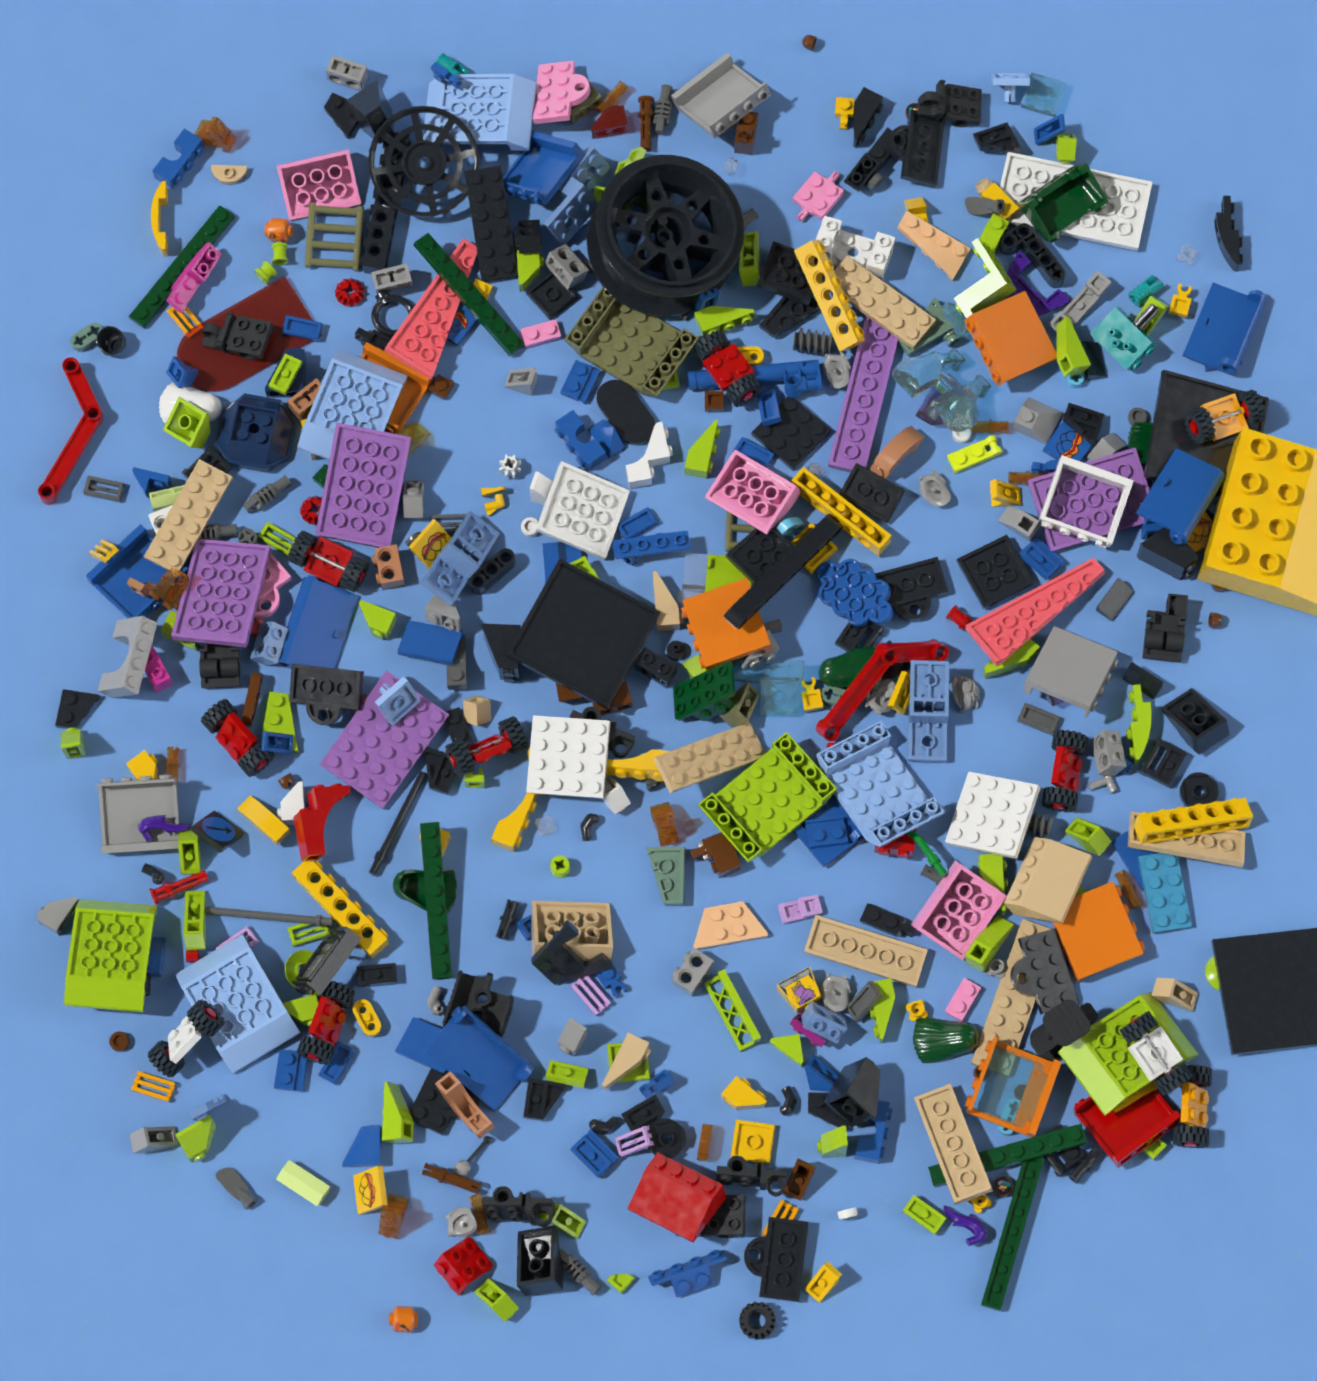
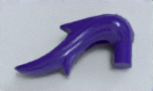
M158 815L142 819L138 824V830L146 842H149L153 839L149 832L151 829L164 830L172 836L173 832L185 831L191 825L174 824L164 820L166 815Z
M944 1205V1212L954 1222L953 1226L964 1227L973 1233V1237L966 1239L968 1246L982 1243L987 1239L986 1228L971 1213L969 1218L964 1217Z

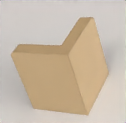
M476 695L463 700L464 720L466 723L479 726L491 721L490 699Z

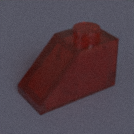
M612 105L603 111L591 127L592 139L628 133L624 105Z

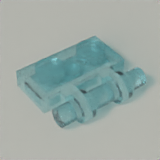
M946 302L941 307L945 311L943 313L945 318L954 325V332L959 337L972 340L973 337L967 330L964 321L965 315L959 313L954 303Z

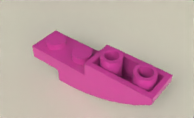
M208 242L180 274L166 300L179 313L184 311L199 285L206 281L222 253Z

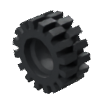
M755 1301L752 1304L749 1303L740 1313V1328L744 1335H747L750 1339H764L771 1334L775 1327L776 1318L774 1311L768 1304L765 1305L764 1302L757 1303ZM755 1313H760L765 1318V1324L761 1328H754L749 1322L750 1317Z

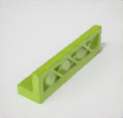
M725 969L717 972L716 977L704 982V986L738 1050L741 1052L761 1042V1036ZM720 981L723 986L721 994L713 992L709 985ZM722 998L731 1001L730 1011L721 1008L720 1002ZM731 1015L740 1018L739 1028L730 1025ZM740 1032L748 1034L751 1041L741 1045L738 1040Z

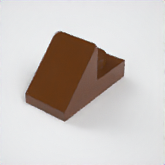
M798 1158L783 1193L801 1201L814 1175L816 1166Z

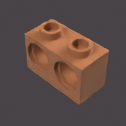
M317 378L287 401L289 409L300 422L308 417L321 386Z
M397 544L374 548L375 555H372L374 567L378 566L379 573H375L377 584H381L382 590L405 586ZM384 556L391 557V559L386 562L381 560ZM389 573L394 574L392 579H386L385 576Z

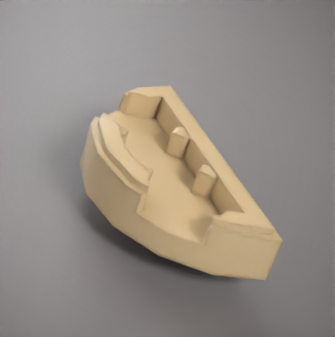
M211 165L213 176L220 183L227 185L238 183L237 181L246 176L248 170L247 166Z

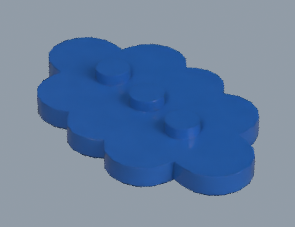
M846 559L839 565L833 561H825L818 566L816 576L822 584L818 592L819 598L823 604L832 606L837 616L847 617L850 624L855 627L865 626L870 621L877 625H884L892 619L893 609L887 602L891 596L890 587L885 581L877 580L873 570L862 569L861 564L855 559Z

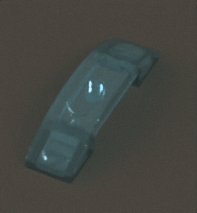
M742 660L730 661L733 663L734 681L786 683L804 679V660H785V663H760L754 668L749 666L744 669L741 667Z

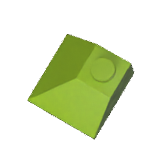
M178 397L163 431L189 447L203 449L210 434L209 414L185 399Z
M211 1115L175 1134L190 1162H198L206 1157L205 1154L209 1152L216 1129V1124Z

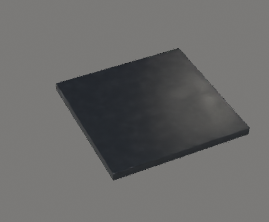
M1162 370L1143 477L1157 480L1176 448L1226 473L1233 443L1239 433L1216 441L1212 439L1201 444H1195V441L1191 440L1192 437L1188 435L1189 431H1186L1187 426H1185L1186 420L1184 418L1187 412L1200 408L1205 403L1246 391ZM1260 396V399L1263 400L1262 405H1265L1264 411L1267 414L1269 398ZM1266 414L1264 415L1265 419H1263V422L1248 426V429L1263 433ZM1221 485V487L1219 488V490L1217 491V493H1216L1215 496H1218V497H1219V495H1220V493H1221L1222 485Z
M559 558L506 656L608 710L661 612Z
M1317 928L1212 939L1211 943L1231 1055L1317 1046Z

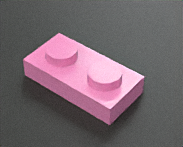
M556 319L520 329L525 348L561 339Z
M964 978L944 1013L962 1022L981 987Z

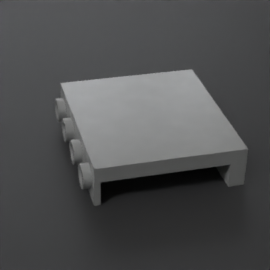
M728 53L724 54L671 95L675 108L714 139L771 96L767 83H758L736 66L731 55Z
M1054 626L1025 680L1023 692L1030 695L1032 690L1036 689L1085 709L1084 717L1087 718L1090 711H1095L1098 704L1096 699L1097 697H1102L1105 690L1103 686L1104 684L1108 685L1111 679V670L1115 671L1119 660L1116 659L1118 652Z
M171 774L159 775L160 779H152V776H140V780H132V777H122L121 781L113 782V778L101 779V782L96 784L99 791L102 833L101 854L179 849V832H173L171 836L164 830L151 829L149 832L153 839L146 842L138 830L140 821L150 816L166 815L164 820L180 824L176 778H171Z

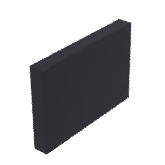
M855 463L839 495L853 505L888 523L906 490L868 468Z

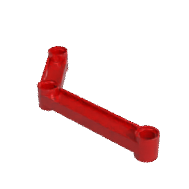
M74 357L66 358L62 363V367L84 415L43 484L38 488L40 499L46 505H52L57 501V496L99 425L104 421V416L79 362ZM71 366H75V367H76V368H75L74 370H72V371H69V370H68V368L71 367ZM93 413H98L97 417H90ZM47 491L52 492L50 496H43Z
M936 639L921 642L878 644L874 655L827 716L817 723L816 732L829 742L836 740L841 728L890 665L911 662V660L944 661L949 655L948 647Z

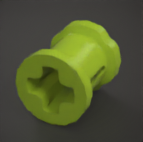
M283 242L272 244L271 248L274 253L272 264L277 266L288 264V258L286 257L288 244Z

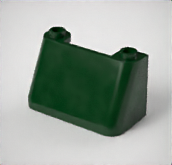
M1085 163L1074 165L1019 201L1017 205L1044 240L1052 243L1060 238L1061 230L1088 212L1095 211L1097 213L1105 208L1104 204L1109 201L1089 166Z

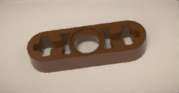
M252 672L242 714V722L247 726H252L254 722L263 673Z

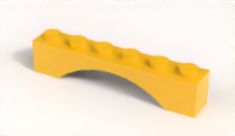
M527 793L515 811L498 821L491 838L493 845L514 852L516 847L519 848L523 838L521 833L527 829L530 819H528L529 814L535 811L537 802H535L536 797L541 794Z
M652 749L634 758L623 760L607 759L606 776H616L618 778L632 777L638 780L654 779L661 782L663 778L653 759L669 751Z

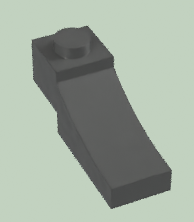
M465 634L463 635L453 665L447 664L446 667L448 690L467 689Z

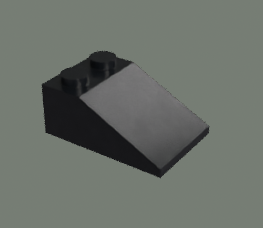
M1193 688L1161 708L1187 745L1198 755L1230 735L1227 720Z
M555 1225L518 1231L517 1287L525 1296L563 1290V1267Z

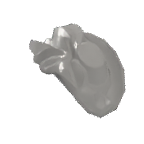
M840 352V355L825 354L823 373L827 383L832 388L839 389L845 387L850 380L851 366L843 352Z
M932 470V474L919 478L920 493L931 505L937 507L944 506L950 502L951 494L946 487L944 478Z
M955 676L952 679V692L955 702L960 708V713L969 710L973 706L977 709L980 700L979 688L972 679L965 676Z
M890 679L882 680L877 691L868 693L865 707L870 706L874 713L879 715L889 712L892 707H889L888 703L896 686L895 682Z
M826 974V979L822 984L821 993L824 1004L828 1010L833 1012L843 1011L849 1003L851 989L845 974H842V977Z
M457 1207L445 1217V1220H448L447 1235L449 1237L452 1235L466 1237L476 1231L477 1222L469 1207Z

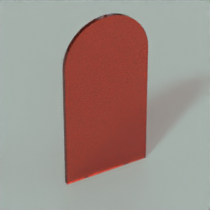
M285 276L195 326L184 335L177 349V357L186 366L198 369L192 384L193 387L206 392L227 390L279 361L286 349H291L292 347L302 348L312 342V340L282 334L286 315L314 321ZM233 312L236 318L237 316H244L269 321L274 326L263 358L255 357V360H247L236 353L231 355L228 351L224 353L221 350L203 347L204 335L202 331L205 323H212L223 328L227 313Z

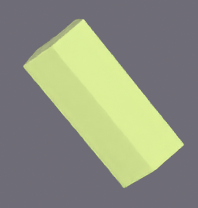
M184 485L149 493L153 511L156 512L173 505Z
M290 1160L276 1178V1180L316 1206L322 1203L330 1190L329 1185Z

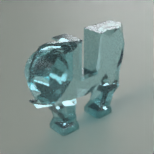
M953 348L949 353L933 351L925 356L903 360L892 371V378L912 398L934 386L942 395L933 399L925 412L933 420L939 415L943 423L955 432H963L974 427L980 418L976 401L978 397H985L991 388L990 383L981 374L977 375L968 385H961L954 376L946 372L947 370L959 371L966 361L956 348Z

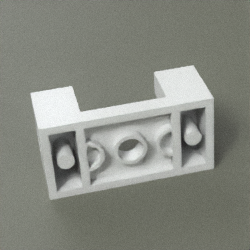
M824 216L816 240H820L824 244L826 255L832 261L833 266L838 267L845 257L849 256L883 281L894 250L895 237L877 232L875 240L843 231L841 230V220ZM856 250L858 255L852 257L848 254V251Z

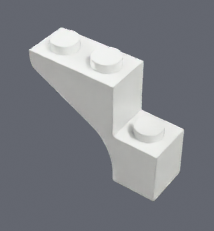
M662 422L655 424L645 455L639 461L626 465L630 489L652 485V478L655 477L653 466L670 463V456H673L671 445H667L666 439H669L667 427L663 428Z

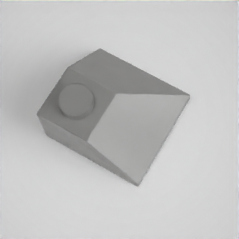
M1028 397L1014 421L1013 430L1046 445L1063 412Z

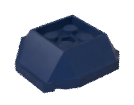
M244 393L223 410L215 447L231 466L266 472L280 463L289 460L297 424L282 400ZM252 429H259L255 434L250 433Z

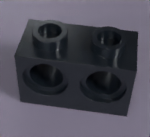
M540 219L518 221V228H514L515 247H519V254L541 252Z
M646 647L642 649L634 661L635 670L665 688L669 686L677 674L676 665Z

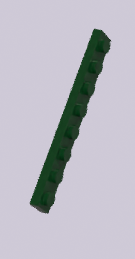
M220 205L132 311L129 315L130 320L145 329L167 302L166 300L173 290L171 289L186 266L206 243L209 242L213 245L234 220V214Z
M429 233L414 242L413 246L509 357L524 346V342Z
M440 822L420 823L432 979L452 978Z
M1082 1123L982 1151L978 1154L987 1173L1085 1145L1087 1140ZM939 1164L928 1167L934 1187L947 1184Z
M1042 1157L1022 1162L981 1306L996 1311L1001 1310L1044 1158Z

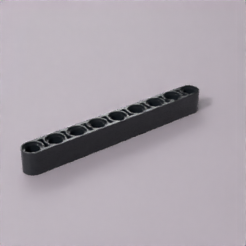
M827 514L732 605L723 618L739 630L841 531L843 526Z

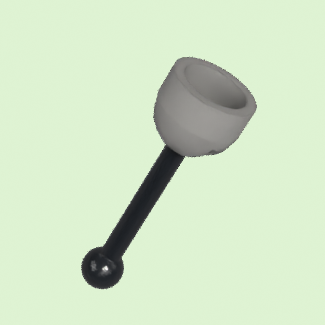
M485 1136L481 1145L467 1161L460 1160L454 1165L453 1168L459 1175L466 1177L471 1170L470 1162L486 1144L491 1142V1137Z

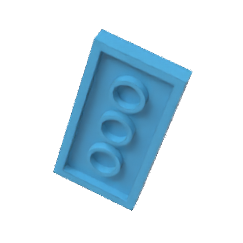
M1164 853L1139 856L1138 862L1152 934L1191 928L1192 924L1178 856Z

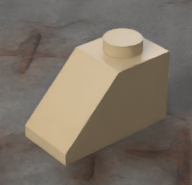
M1156 978L1151 996L1162 1003L1193 1012L1198 993L1176 979Z

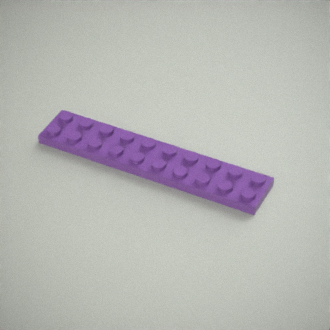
M865 316L862 328L866 341L859 344L828 462V467L848 472L852 471L855 463L867 467L898 344V338L867 316Z

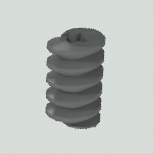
M803 328L798 333L795 330L793 351H796L799 346L801 352L807 347L808 353H811L814 348L815 354H818L820 350H822L823 356L827 351L830 354L833 336L830 333L826 337L824 331L819 336L818 330L813 335H811L810 329L807 330L806 334H804Z
M1035 812L1031 816L1026 835L1032 830L1033 837L1038 832H1040V838H1044L1046 834L1049 837L1053 816L1046 820L1045 814L1038 818V813Z

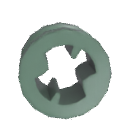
M952 330L943 337V340L948 342V347H952L962 340V336L958 335V330Z

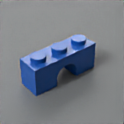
M185 128L174 141L176 151L182 154L180 158L172 161L162 157L152 170L154 178L160 182L166 181L167 186L171 189L181 183L185 172L192 168L194 160L197 156H201L204 151L203 140Z
M574 410L555 421L556 429L554 431L560 439L563 438L565 440L566 448L570 453L574 452L577 456L576 460L582 468L585 467L589 471L606 460V452L595 438L587 443L580 442L577 439V436L585 431L583 421Z
M878 1100L876 1117L866 1121L874 1125L876 1132L871 1137L859 1136L854 1159L878 1164L879 1158L883 1159L885 1147H881L882 1140H887L889 1128L885 1127L886 1120H891L893 1110L889 1108L890 1102Z

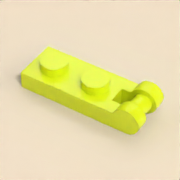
M991 435L985 440L948 454L947 459L954 473L1002 454L1001 447L996 443V436ZM990 446L992 450L987 452L985 447Z

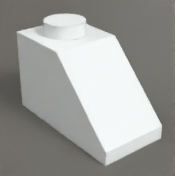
M535 472L530 486V496L532 502L544 505L553 481L539 472Z
M607 775L604 799L602 800L616 814L623 811L631 803L622 786L611 776Z
M302 781L298 782L280 802L281 808H277L278 819L286 826L294 825L293 817L300 809L305 808V793Z

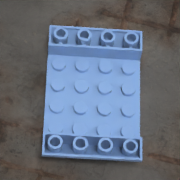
M454 74L462 82L459 89L444 81L441 83L436 79L429 82L427 106L446 110L458 117L471 131L476 144H508L511 151L530 149L536 82L516 74ZM426 113L425 124L435 125L442 129L448 121L447 118L434 113ZM454 124L449 134L453 136L458 144H470L465 133L459 126ZM424 130L423 140L434 142L439 133ZM445 138L442 144L451 143L448 141V139Z
M338 349L332 357L306 419L297 448L330 460L337 422L385 431L408 375Z
M881 721L817 753L821 771L837 788L834 795L866 841L879 847L945 813L935 797L930 799L926 797L889 744L891 734Z
M243 934L175 974L192 1006L202 999L207 1001L208 1004L211 1003L212 1007H216L218 1009L217 1012L222 1014L221 1017L224 1018L225 1024L214 1036L209 1037L232 1074L300 1034L299 1029L284 1007Z

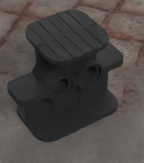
M460 970L444 1015L443 1028L453 1017L452 1013L457 1007L466 1006L472 1013L481 1014V1020L496 1034L503 1037L511 1010L513 1009L514 998L511 995L509 997L489 991L493 980L492 973L488 972L486 979L463 973ZM480 995L488 997L485 1003H479L477 999Z
M1064 1000L1044 1014L1043 1024L1034 1029L1030 1034V1045L1043 1059L1051 1062L1054 1059L1059 1061L1062 1058L1058 1051L1086 1035L1090 1030V1024L1097 1020L1098 1013L1090 1003H1085L1079 1007L1073 1000Z

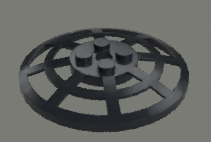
M432 106L410 107L392 115L377 130L369 149V173L378 194L391 207L411 216L433 217L456 208L468 196L466 185L459 182L463 168V159L474 157L473 170L479 169V152L471 131L452 113ZM418 113H434L447 118L448 121L443 129L435 125L420 124ZM411 115L413 126L402 130L395 138L385 132L397 120ZM454 124L459 126L465 133L472 149L461 152L457 141L449 134ZM422 130L434 131L439 133L434 142L423 140ZM414 132L416 142L408 147L399 142L403 137ZM380 138L390 144L386 153V166L375 168V151ZM445 138L452 144L456 153L444 154L440 146ZM394 148L403 153L402 164L391 165ZM427 158L430 161L429 166L422 168L419 165L420 159ZM457 161V170L453 178L445 173L446 163ZM404 171L409 180L403 188L398 184L393 173ZM387 174L391 184L400 192L394 201L382 190L376 175ZM442 179L449 184L443 191L434 194L433 183ZM415 184L425 185L427 196L412 194L410 190ZM453 188L463 193L449 206L437 210L436 199L445 196ZM405 197L416 201H428L430 212L412 211L403 208L400 204Z

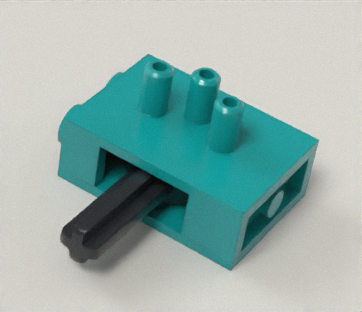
M1151 303L1133 321L1120 307H1114L1090 335L1126 370H1136L1141 365L1142 358L1145 355L1149 356L1155 349L1156 342L1143 328L1159 312V309Z

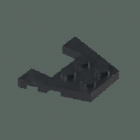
M569 920L565 921L563 928L560 931H556L553 934V938L548 943H545L531 958V963L554 985L613 968L612 961L603 953L585 962L566 944V942L579 935L578 929Z

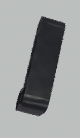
M1019 224L1002 236L1000 251L1004 255H1012L1022 249L1050 287L1059 288L1063 285L1065 278L1063 267L1029 224ZM1024 232L1028 234V236L1023 237L1020 235V233ZM1010 242V243H1012L1013 245H1012V246H1007V245H1005L1004 243ZM1031 247H1037L1039 250L1034 251ZM1041 261H1048L1050 264L1044 265Z

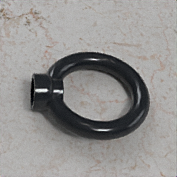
M384 290L375 296L377 302L373 306L371 319L378 332L388 337H393L397 330L387 329L380 323V309L391 302H396L403 305L409 315L414 307L406 298L399 295H390L388 290Z

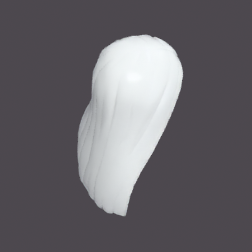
M174 382L169 384L160 396L159 413L164 423L167 422L178 397L185 399L208 413L209 422L216 420L222 412L221 401L214 394L192 387L180 389Z

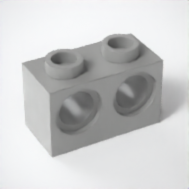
M332 55L326 69L328 81L359 91L364 88L368 78L367 66Z
M566 244L549 252L544 263L567 290L583 282L589 271L586 265L581 262Z
M407 263L371 272L377 294L384 290L393 291L413 286Z
M1103 730L1091 739L1098 775L1115 776L1127 767L1119 731Z
M695 948L692 952L688 951L682 960L684 962L681 968L677 967L671 976L673 977V985L690 996L694 995L714 965V960ZM698 959L702 962V965L694 967L691 964L692 961ZM688 975L692 980L689 983H683L681 978Z

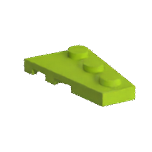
M269 691L263 731L293 735L292 752L299 753L289 694Z

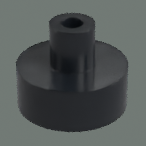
M672 641L668 644L667 656L671 660L679 661L685 657L686 648L682 642Z

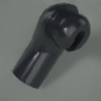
M587 814L581 822L580 828L583 841L592 840L590 828L593 824L595 825L599 822L597 814Z
M147 863L144 864L141 872L153 877V883L160 885L165 880V874L156 867Z
M790 1086L781 1090L786 1099L783 1106L780 1107V1112L784 1116L792 1114L797 1104V1099Z
M613 1116L607 1122L592 1119L589 1122V1127L594 1133L605 1135L620 1123Z

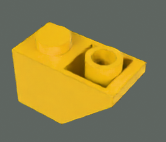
M736 1076L721 1093V1098L735 1110L759 1109L767 1105L766 1096L759 1090L755 1092L750 1088L751 1084L743 1077L740 1079Z

